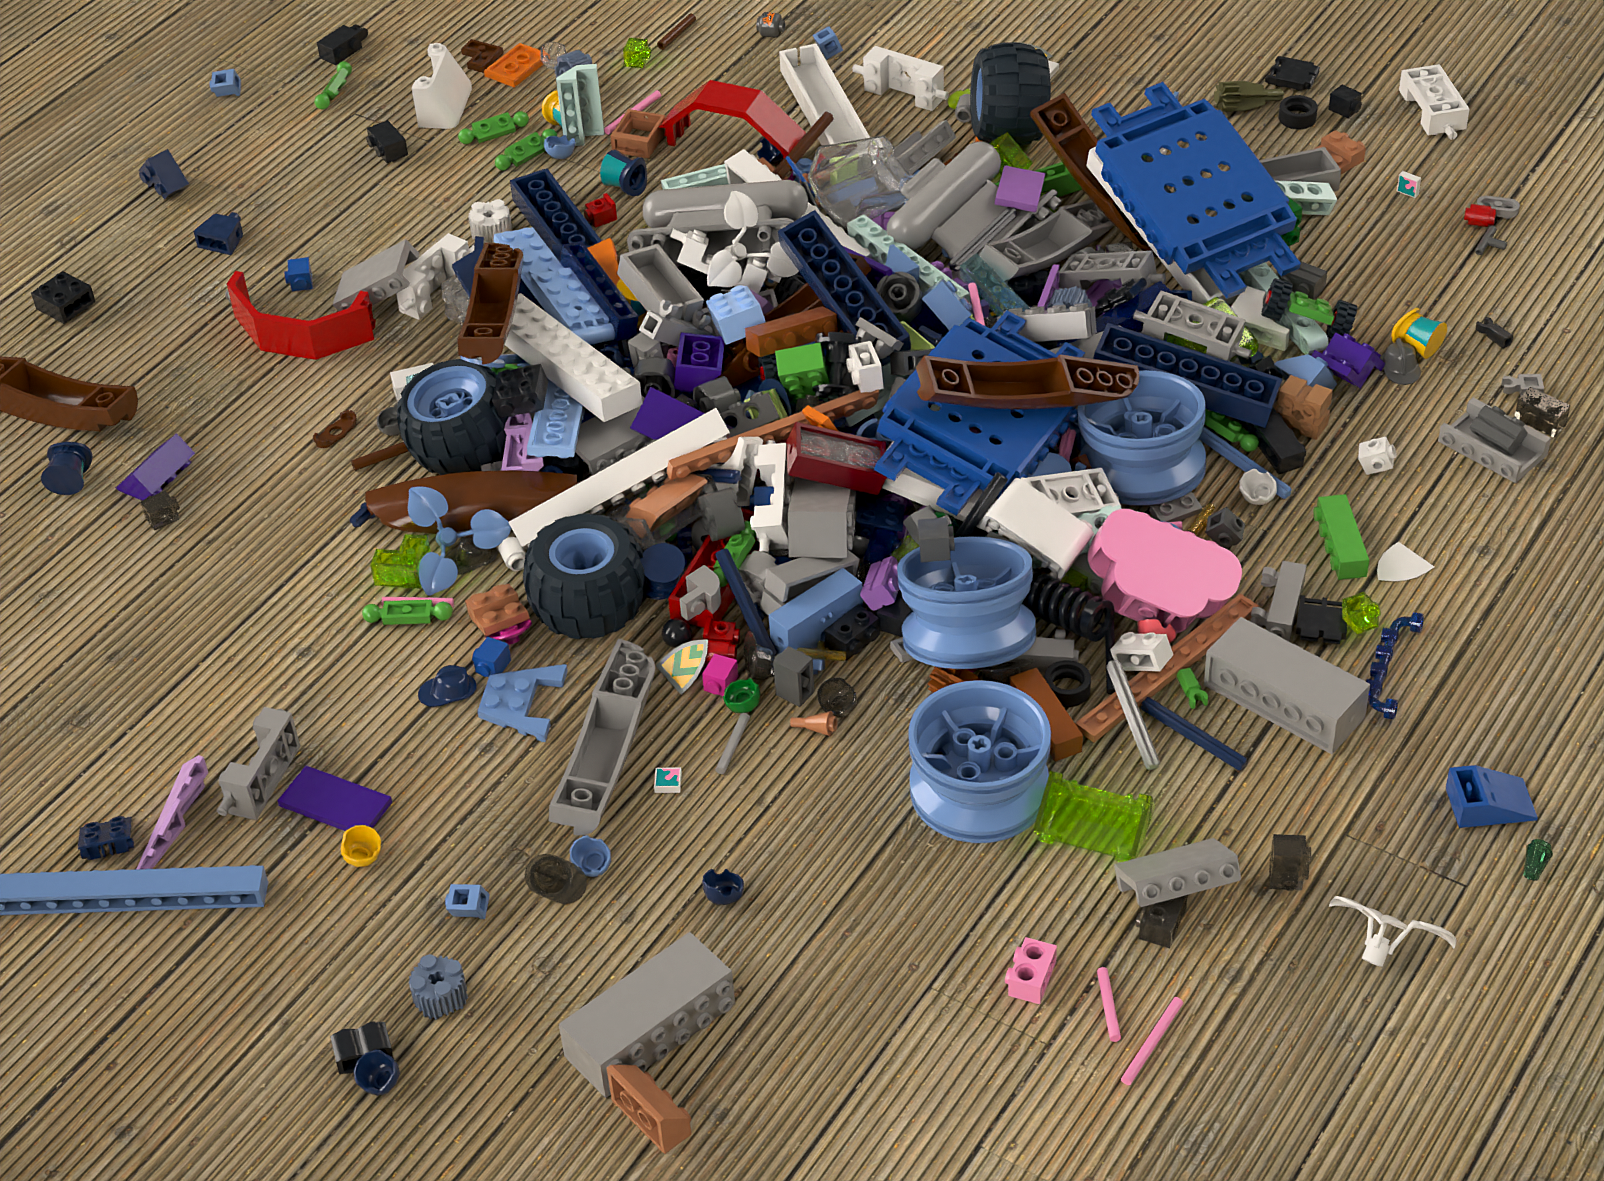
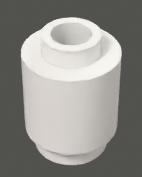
M516 537L504 539L499 544L498 550L506 566L512 571L523 570L526 555L525 549Z

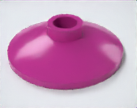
M531 620L523 621L488 635V637L505 641L509 645L520 641L519 635L524 633L532 625Z

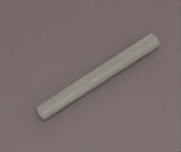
M1111 660L1106 668L1147 770L1157 769L1160 765L1159 758L1121 662L1119 660Z

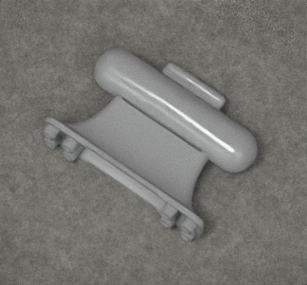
M986 142L969 144L947 165L937 158L932 159L901 188V194L908 198L909 201L889 219L886 230L887 234L892 236L895 242L905 244L913 251L919 249L932 238L946 251L952 260L1007 208L994 204L998 186L991 182V180L998 174L1001 166L1000 155L994 146ZM1052 189L1040 196L1036 212L1016 209L1017 216L989 243L1018 235L1039 224L1040 220L1044 221L1054 212L1049 208L1056 210L1062 200L1056 197L1058 192ZM983 248L957 271V277L968 285L972 282L976 283L978 291L985 283L983 279L992 271L979 259Z
M792 180L657 190L650 193L643 203V218L650 228L636 229L629 233L627 237L629 252L658 244L677 267L686 266L677 262L683 243L670 237L673 228L685 234H688L689 230L692 232L699 230L705 233L706 238H709L704 252L705 256L708 254L715 255L717 252L724 250L725 247L732 245V240L742 230V228H732L726 222L724 216L725 205L731 192L738 191L747 195L754 202L758 210L756 225L746 227V232L738 242L746 247V253H771L772 245L779 242L777 231L805 214L808 208V196L804 187L797 181ZM761 257L767 261L769 259V257ZM744 258V259L739 260V261H737V262H745V261L748 260V258H746V259Z

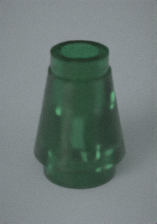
M1534 839L1526 846L1523 872L1525 878L1532 881L1539 880L1553 856L1552 846L1548 842Z

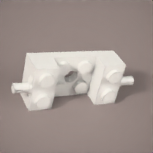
M874 46L863 57V66L854 64L852 68L853 72L863 75L864 91L882 95L888 88L912 94L915 95V106L933 111L943 99L947 100L949 92L944 91L943 66L878 46Z
M1440 64L1402 70L1399 91L1406 101L1416 100L1421 107V125L1427 135L1446 133L1449 139L1452 140V138L1455 139L1457 137L1456 131L1467 128L1469 107Z
M673 228L670 237L683 243L677 262L708 275L709 265L714 256L711 254L704 255L709 238H706V234L699 230H694L693 232L689 230L688 234H685ZM750 257L743 269L740 281L734 286L747 285L749 289L759 294L765 278L779 283L781 277L773 275L768 270L767 260L761 257Z
M448 233L417 260L407 266L403 271V276L410 284L409 287L396 293L399 311L419 320L433 309L430 297L433 291L447 280L460 286L461 282L455 274L452 264L473 252L474 245L469 248L468 241Z
M768 440L766 445H758V455H755L754 463L756 469L760 470L761 480L765 481L767 487L773 486L774 494L770 496L771 505L755 506L754 516L750 518L751 529L755 530L757 541L760 542L759 551L767 554L771 550L788 549V508L796 477L788 475L787 443L776 444L775 441Z
M1102 468L1026 478L1033 484L1036 490L1075 517L1083 513L1092 514L1099 512L1105 506L1111 505L1114 507L1120 505L1119 496H1117V493H1114ZM1066 492H1067L1068 494H1070V495H1073L1074 498L1069 497V496L1066 494Z

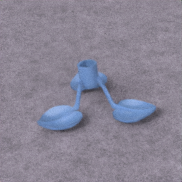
M412 487L409 489V517L416 525L422 527L431 526L436 520L437 529L439 530L436 534V542L441 546V555L439 556L434 552L427 553L421 559L418 567L420 584L426 595L431 596L450 587L457 578L458 570L455 562L449 558H444L446 547L453 545L457 538L474 534L473 543L476 547L491 549L501 544L508 537L512 528L504 517L489 509L481 510L472 517L471 528L473 530L456 533L452 528H443L439 517L444 516L448 511V504L444 496L428 487Z

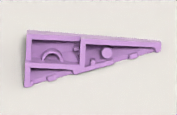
M530 413L509 417L505 423L504 430L507 436L501 470L539 471L544 466L543 457L527 455V445L533 424Z
M198 755L182 765L136 870L153 869L186 826L183 815L205 788L203 779L207 776L208 770L204 757Z

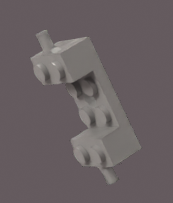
M1153 250L1071 254L1059 271V286L1063 290L1064 288L1069 289L1075 286L1077 288L1081 287V290H1087L1093 281L1099 279L1114 281L1121 278L1123 284L1132 278L1136 282L1143 277L1147 285L1137 294L1141 295L1145 293L1150 284L1165 283L1166 275L1165 273L1157 274Z
M1160 291L1147 314L1136 310L1133 317L1134 320L1144 322L1142 334L1165 341L1170 333L1207 346L1206 354L1219 359L1230 361L1235 355L1249 359L1252 351L1239 346L1245 326V319L1164 291Z
M264 707L259 716L255 717L253 730L257 737L259 750L255 757L251 758L249 766L230 762L226 770L220 774L219 785L224 796L223 801L217 808V812L220 815L226 816L229 812V814L253 820L258 819L300 748L292 713L286 712L283 709Z

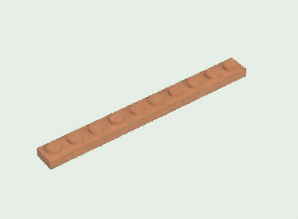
M878 389L873 392L861 393L859 390L812 408L829 417L833 422L835 419L843 416L849 417L859 410H867L877 404L880 391ZM802 412L793 414L668 460L666 473L669 479L673 480L684 478L697 470H706L713 464L727 462L736 448L739 437H760L763 439L762 445H766L768 440L775 442L781 439L787 440L795 422L811 424Z
M1242 594L1237 595L1171 647L1173 656L1161 671H1141L1128 682L1138 708L1143 700L1147 697L1151 698L1177 677L1179 670L1189 668L1203 657L1207 650L1240 617L1246 620L1252 618V608L1259 607V605ZM1116 691L1075 723L1082 735L1093 743L1126 718Z

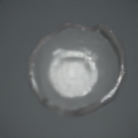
M557 42L543 44L540 51V59L543 65L554 70L558 63L557 57L566 54L565 45Z

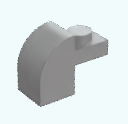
M703 565L686 576L687 594L680 598L681 616L687 621L701 614L705 609L713 614L721 604L719 578L712 570Z

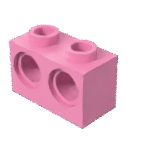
M1025 937L1022 947L1017 946L1013 958L1014 967H1009L1006 973L1005 983L1008 984V996L1036 1004L1041 1003L1056 964V945Z

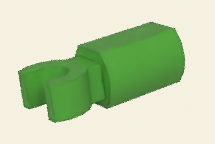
M1191 668L1179 670L1177 680L1185 695L1189 698V706L1194 709L1196 700H1201L1204 706H1207L1208 695L1202 690Z

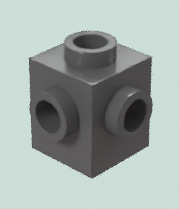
M1225 507L1208 517L1205 533L1213 542L1227 549L1242 541L1245 523L1240 517H1237L1230 509Z

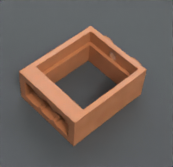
M628 109L610 135L612 150H618L626 155L649 159L665 135V128L659 127L664 121L665 115ZM632 129L651 132L648 137L630 134Z

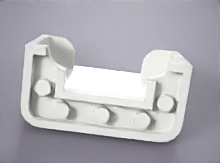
M434 43L428 47V55L431 57L433 67L432 78L426 76L419 77L412 86L418 128L451 129L459 124L472 86L471 81L446 46L441 43Z
M1023 477L1021 479L1015 478L986 513L980 525L988 533L992 530H998V535H1005L1043 562L1041 564L1042 567L1046 568L1047 565L1052 570L1049 575L1050 577L1057 578L1060 581L1094 535L1093 527L1089 522L1083 519L1079 520L1036 490L1033 484Z

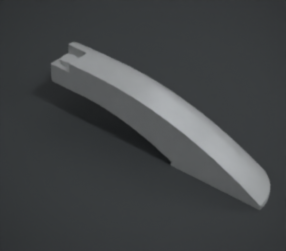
M1092 200L1060 207L1050 217L1018 235L986 243L979 259L984 262L987 268L995 270L991 278L997 281H1007L1053 266V264L1067 259L1071 254L1082 250L1097 240L1115 225Z
M622 639L617 640L592 692V699L576 746L549 805V822L573 826V835H587L598 827L621 775L655 675V663L652 657H647L644 654L643 648Z

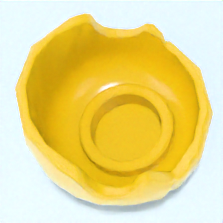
M355 825L343 834L341 855L350 865L356 867L369 866L379 856L381 838L375 829L366 825Z

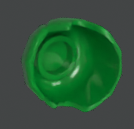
M751 678L748 680H737L731 682L725 689L723 700L732 712L739 714L748 713L758 706L761 692L758 684Z

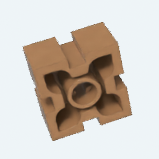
M1290 375L1279 390L1277 405H1280L1277 413L1282 415L1283 421L1288 428L1292 430L1297 428L1300 434L1317 440L1329 422L1330 410H1327V408L1331 404L1333 390L1315 384L1314 387L1308 386L1306 380Z

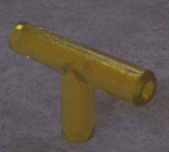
M1207 503L1187 531L1196 535L1202 526L1206 527L1208 517L1214 511L1215 506L1212 503Z
M819 641L816 649L797 648V651H802L805 655L814 659L846 660V652L826 650V643L824 641Z

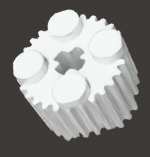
M497 199L490 203L488 201L487 203L475 202L472 204V210H470L468 216L472 239H475V236L484 237V243H495L494 234L512 231L510 211L505 206L504 201Z

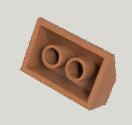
M691 473L684 478L670 480L668 477L664 480V485L659 488L654 486L650 489L644 499L639 497L629 505L631 509L626 518L645 538L693 504L708 481Z
M610 1065L607 1067L612 1101L664 1154L691 1135V1117L683 1107L678 1108L673 1103L671 1095L665 1089L661 1091L648 1072H643L637 1065Z

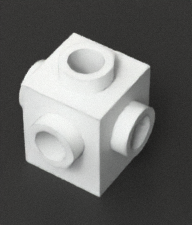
M1386 437L1359 443L1358 459L1366 475L1393 469L1394 458L1397 456L1393 444H1389Z

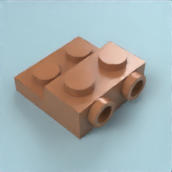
M1336 130L1322 137L1321 145L1314 148L1325 147L1341 169V174L1364 162L1366 150L1361 141H1353L1347 133H1340Z
M509 583L497 585L488 592L474 594L470 599L465 600L469 617L485 636L530 619L528 610L519 601L517 592Z

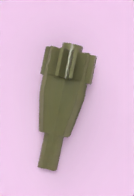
M1247 81L1218 82L1219 85H1216L1217 91H1214L1215 107L1222 112L1247 111L1264 106L1265 101L1283 100L1284 96L1282 89H1264V85Z

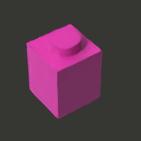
M714 654L702 673L704 691L724 696L728 685L738 678L737 660Z

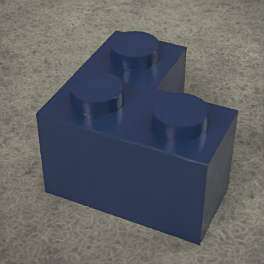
M168 149L148 158L138 170L143 183H146L149 188L154 185L156 192L162 195L164 200L184 190L189 185Z

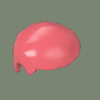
M1146 619L1137 622L1138 634L1151 632L1167 634L1169 643L1173 642L1176 638V630L1173 629L1171 624H1168L1167 628H1163L1160 621L1156 619Z

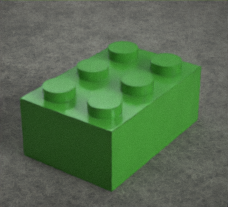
M821 343L775 351L780 381L787 395L796 403H803L808 399L817 398L815 397V392L812 391L813 386L829 384L830 366L825 364L826 356Z

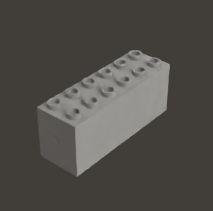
M796 477L788 508L789 557L847 558L848 550L853 548L859 497L858 491Z
M1242 617L1207 650L1204 686L1330 754H1333L1365 719L1370 689L1369 683Z
M688 932L559 1023L564 1057L607 1098L611 1095L607 1074L608 1066L637 1065L645 1072L649 1066L658 1060L664 1059L678 1045L686 1043L693 1034L700 1029L708 1027L715 1018L731 1010L733 1005H735L732 970L691 932Z

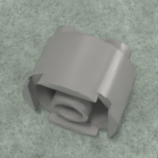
M753 551L750 555H747L738 571L753 603L757 602L758 606H760L763 591L766 589L764 584L767 569L777 565L774 563L776 559L771 555L761 551Z

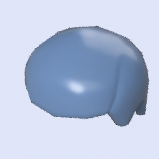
M566 135L560 138L548 136L544 141V148L552 158L566 159L572 155L576 142L574 138L569 141Z
M586 835L574 841L570 848V860L574 869L581 875L597 877L608 870L611 864V851L602 839H594Z

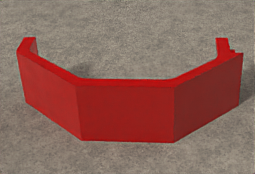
M709 80L677 103L659 126L660 128H665L667 145L675 147L676 138H681L684 134L685 126L689 127L691 125L690 113L694 110L699 109L742 118L782 153L783 158L791 152L806 134L762 90Z
M235 271L227 282L234 316L261 351L317 360L374 340L373 330L376 320L373 318L372 302L368 292L360 291L351 306L345 310L314 320H301L258 312L250 302L243 272Z

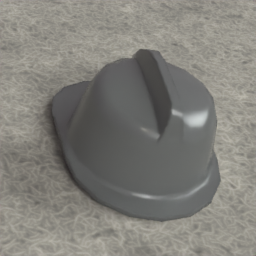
M1397 338L1396 342L1390 344L1386 352L1381 356V360L1385 363L1383 367L1387 378L1399 385L1413 384L1421 376L1415 348L1409 343L1402 342L1401 338Z

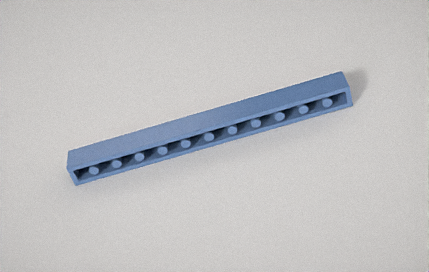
M255 865L0 874V915L264 907L268 879L264 866Z

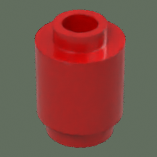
M1471 204L1470 208L1466 207L1464 220H1468L1467 225L1494 226L1496 209L1491 208V206Z
M708 640L705 664L708 665L714 654L736 659L737 645L727 641Z

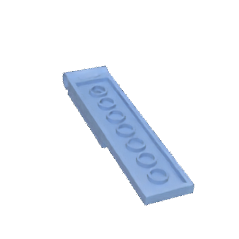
M533 227L494 234L495 243L510 245L513 250L515 248L522 250L524 259L521 279L549 315L589 345L614 340V327L609 323L607 315L571 268H564Z
M549 379L544 408L535 412L527 445V455L535 457H574L581 421L584 420L586 408Z

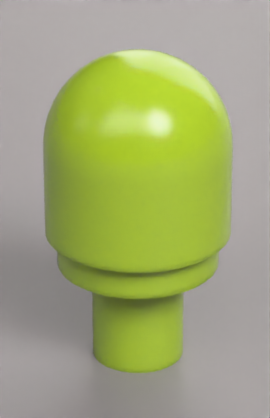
M970 89L959 90L951 94L947 100L948 106L956 109L959 98L964 94H970Z

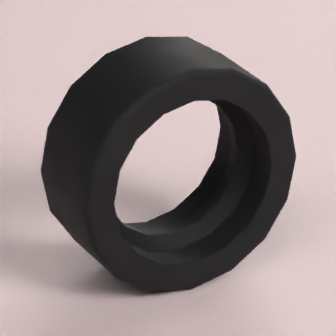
M1288 96L1280 102L1278 119L1281 124L1291 129L1309 128L1316 123L1318 105L1316 101L1307 96ZM1291 111H1302L1305 113L1298 114Z
M1063 660L1050 665L1045 671L1044 679L1063 707L1078 706L1090 696L1091 674L1083 664L1076 661ZM1062 678H1072L1078 680L1082 685L1078 688L1067 690L1056 687L1053 682Z

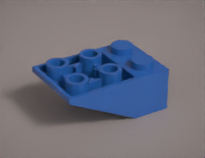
M1477 765L1449 768L1446 791L1459 828L1537 821L1538 817L1523 778Z

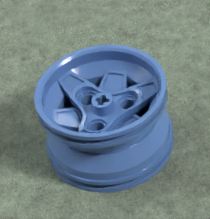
M1139 371V383L1128 397L1078 406V424L1086 441L1080 455H1087L1092 469H1103L1114 493H1117V496H1119V503L1154 505L1178 499L1195 489L1203 480L1206 472V452L1202 442L1198 439L1205 423L1204 396L1198 387L1180 376L1160 371Z
M989 537L954 538L955 551H950L951 560L921 562L920 547L912 550L900 560L897 566L898 586L904 601L913 610L902 625L903 646L906 652L914 659L942 668H982L1015 659L1028 651L1036 640L1035 617L1032 611L1022 604L1031 588L1033 578L1032 558L1021 546L1006 540Z
M966 681L946 686L934 692L918 706L909 724V752L913 762L910 770V797L917 814L929 827L955 840L971 843H989L1016 836L1038 820L1046 807L1049 796V772L1046 763L1051 745L1050 724L1040 705L1021 690L1003 683Z

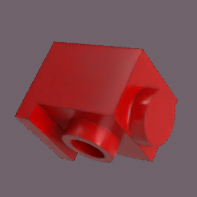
M605 193L603 198L585 204L584 216L595 228L616 221V203Z
M706 617L703 640L727 641L734 645L735 643L739 644L740 629H736V622L712 621L711 617Z

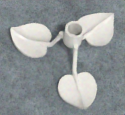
M732 191L724 209L725 220L732 228H742V230L732 240V245L725 247L724 250L717 252L712 257L708 269L707 285L711 287H732L738 284L742 276V269L737 261L750 257H769L767 268L775 276L790 277L797 274L799 270L784 252L779 242L772 245L771 253H746V247L738 241L746 232V227L756 225L758 210L754 202L747 195L738 191Z
M1335 896L1329 904V907L1345 906L1355 908L1368 917L1367 939L1365 941L1367 946L1361 959L1379 967H1383L1387 954L1392 955L1397 945L1413 928L1424 929L1440 936L1453 949L1456 946L1457 940L1452 933L1430 923L1412 920L1407 926L1392 916L1383 915L1377 910L1367 908L1354 900ZM1375 918L1381 924L1378 935L1374 934L1372 938L1373 920ZM1387 923L1403 929V932L1390 946L1388 945L1390 940L1383 937Z

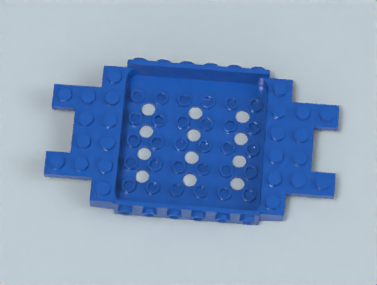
M1164 82L1145 89L1144 94L1151 102V106L1123 117L1118 114L1111 103L1092 109V117L1107 136L1097 141L1095 149L1096 154L1103 162L1102 178L1105 182H1108L1114 195L1121 200L1125 210L1132 215L1136 225L1142 229L1148 242L1153 244L1159 257L1164 259L1167 265L1172 264L1174 259L1185 275L1204 268L1226 299L1243 293L1246 290L1247 286L1238 273L1267 261L1272 263L1281 276L1300 268V261L1280 236L1292 231L1297 221L1288 205L1289 199L1221 110H1216L1205 98L1182 107ZM1195 135H1205L1207 139L1205 141H1200L1195 137ZM1179 141L1187 142L1189 147L1181 148L1177 143ZM1164 148L1170 150L1171 154L1163 155L1159 150ZM1146 155L1152 157L1153 161L1145 162L1141 157ZM1218 165H1228L1230 170L1222 171ZM1205 171L1211 173L1212 177L1203 178L1200 173ZM1186 178L1192 180L1194 184L1187 186L1182 180ZM1164 187H1174L1176 192L1168 193L1164 190ZM1241 196H1251L1253 198V201L1246 202L1241 198ZM1223 203H1233L1235 208L1227 209ZM1210 209L1216 211L1217 215L1210 217L1205 211ZM1187 218H1197L1199 223L1191 224L1187 221Z
M1006 310L991 329L969 317L960 326L954 325L928 356L975 362H1017L1056 358L1059 354L1084 358L1085 352L1067 342L1063 344L1056 354L1019 335L1025 326L1026 320ZM972 354H976L983 359H975ZM915 370L886 402L882 412H884V415L880 418L877 432L893 440L894 443L877 461L874 470L893 481L899 477L905 468L915 472L945 489L939 496L936 505L957 516L978 489L985 490L995 473L999 472L1008 478L997 499L1015 478H1028V474L1033 475L1039 465V460L1042 462L1045 460L1049 453V448L1056 446L1060 438L1059 435H1064L1070 426L1069 422L1074 423L1077 419L1078 406L1047 409H993L924 401L920 399L917 393L921 384L917 370ZM936 404L940 407V410L933 411L928 405ZM1019 412L1023 415V418H1015L1011 413ZM948 416H958L961 421L953 422ZM975 426L981 430V433H973L969 428ZM997 438L1002 444L995 445L989 439Z

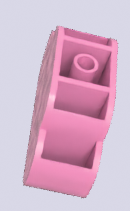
M1119 509L1112 512L1093 537L1088 550V562L1091 569L1096 575L1104 579L1101 587L1103 600L1111 601L1116 613L1135 621L1156 619L1160 621L1163 628H1167L1168 624H1171L1173 629L1176 630V634L1186 630L1196 617L1209 618L1220 610L1237 591L1242 577L1241 564L1231 551L1218 546L1216 542L1206 541L1196 537L1192 532L1182 531L1173 527L1168 522H1160L1151 518L1146 513L1136 512L1131 509Z

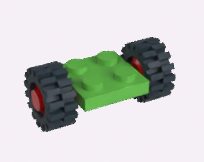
M1277 278L1273 279L1263 303L1262 316L1280 321L1285 308L1288 307L1289 312L1328 324L1326 330L1327 338L1332 339L1335 333L1341 336L1344 333L1350 334L1357 314V305L1338 300L1332 311L1331 305L1326 300L1320 298L1313 300L1308 298L1307 294L1299 291L1292 293V283Z

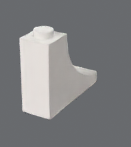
M1247 286L1245 292L1240 293L1227 313L1246 320L1242 335L1247 340L1285 351L1289 343L1290 329L1277 324L1270 318L1262 316L1261 311L1265 302L1266 292Z
M739 437L736 448L728 461L724 464H713L708 468L739 470L742 481H738L737 484L708 482L704 489L712 493L731 487L738 500H735L737 506H749L750 495H752L757 472L754 457L758 455V445L763 444V439L760 437Z

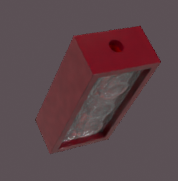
M795 422L787 439L788 475L878 495L887 477L875 471L874 468L877 461L886 452V442Z

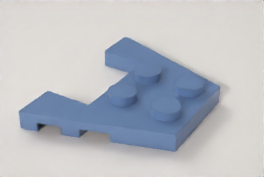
M562 664L489 675L478 708L479 718L504 728L510 726L518 729L520 734L525 736L531 734L536 736L538 741L546 742L551 726L550 719L528 717V713L538 685L563 687L568 672L567 665Z

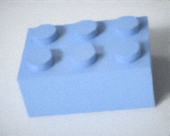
M747 285L736 286L731 289V292L725 294H715L710 297V300L706 301L714 326L726 345L745 338V328L766 322L760 304Z

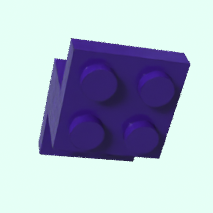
M1335 333L1322 353L1314 350L1311 355L1315 359L1317 357L1322 358L1327 362V368L1335 376L1360 389L1373 368L1382 371L1385 363L1380 359L1381 355L1374 351L1373 347L1366 343L1361 345L1356 342L1355 338L1346 333L1343 336Z

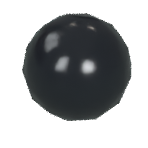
M673 618L663 625L661 635L665 644L676 648L690 642L692 629L687 621Z

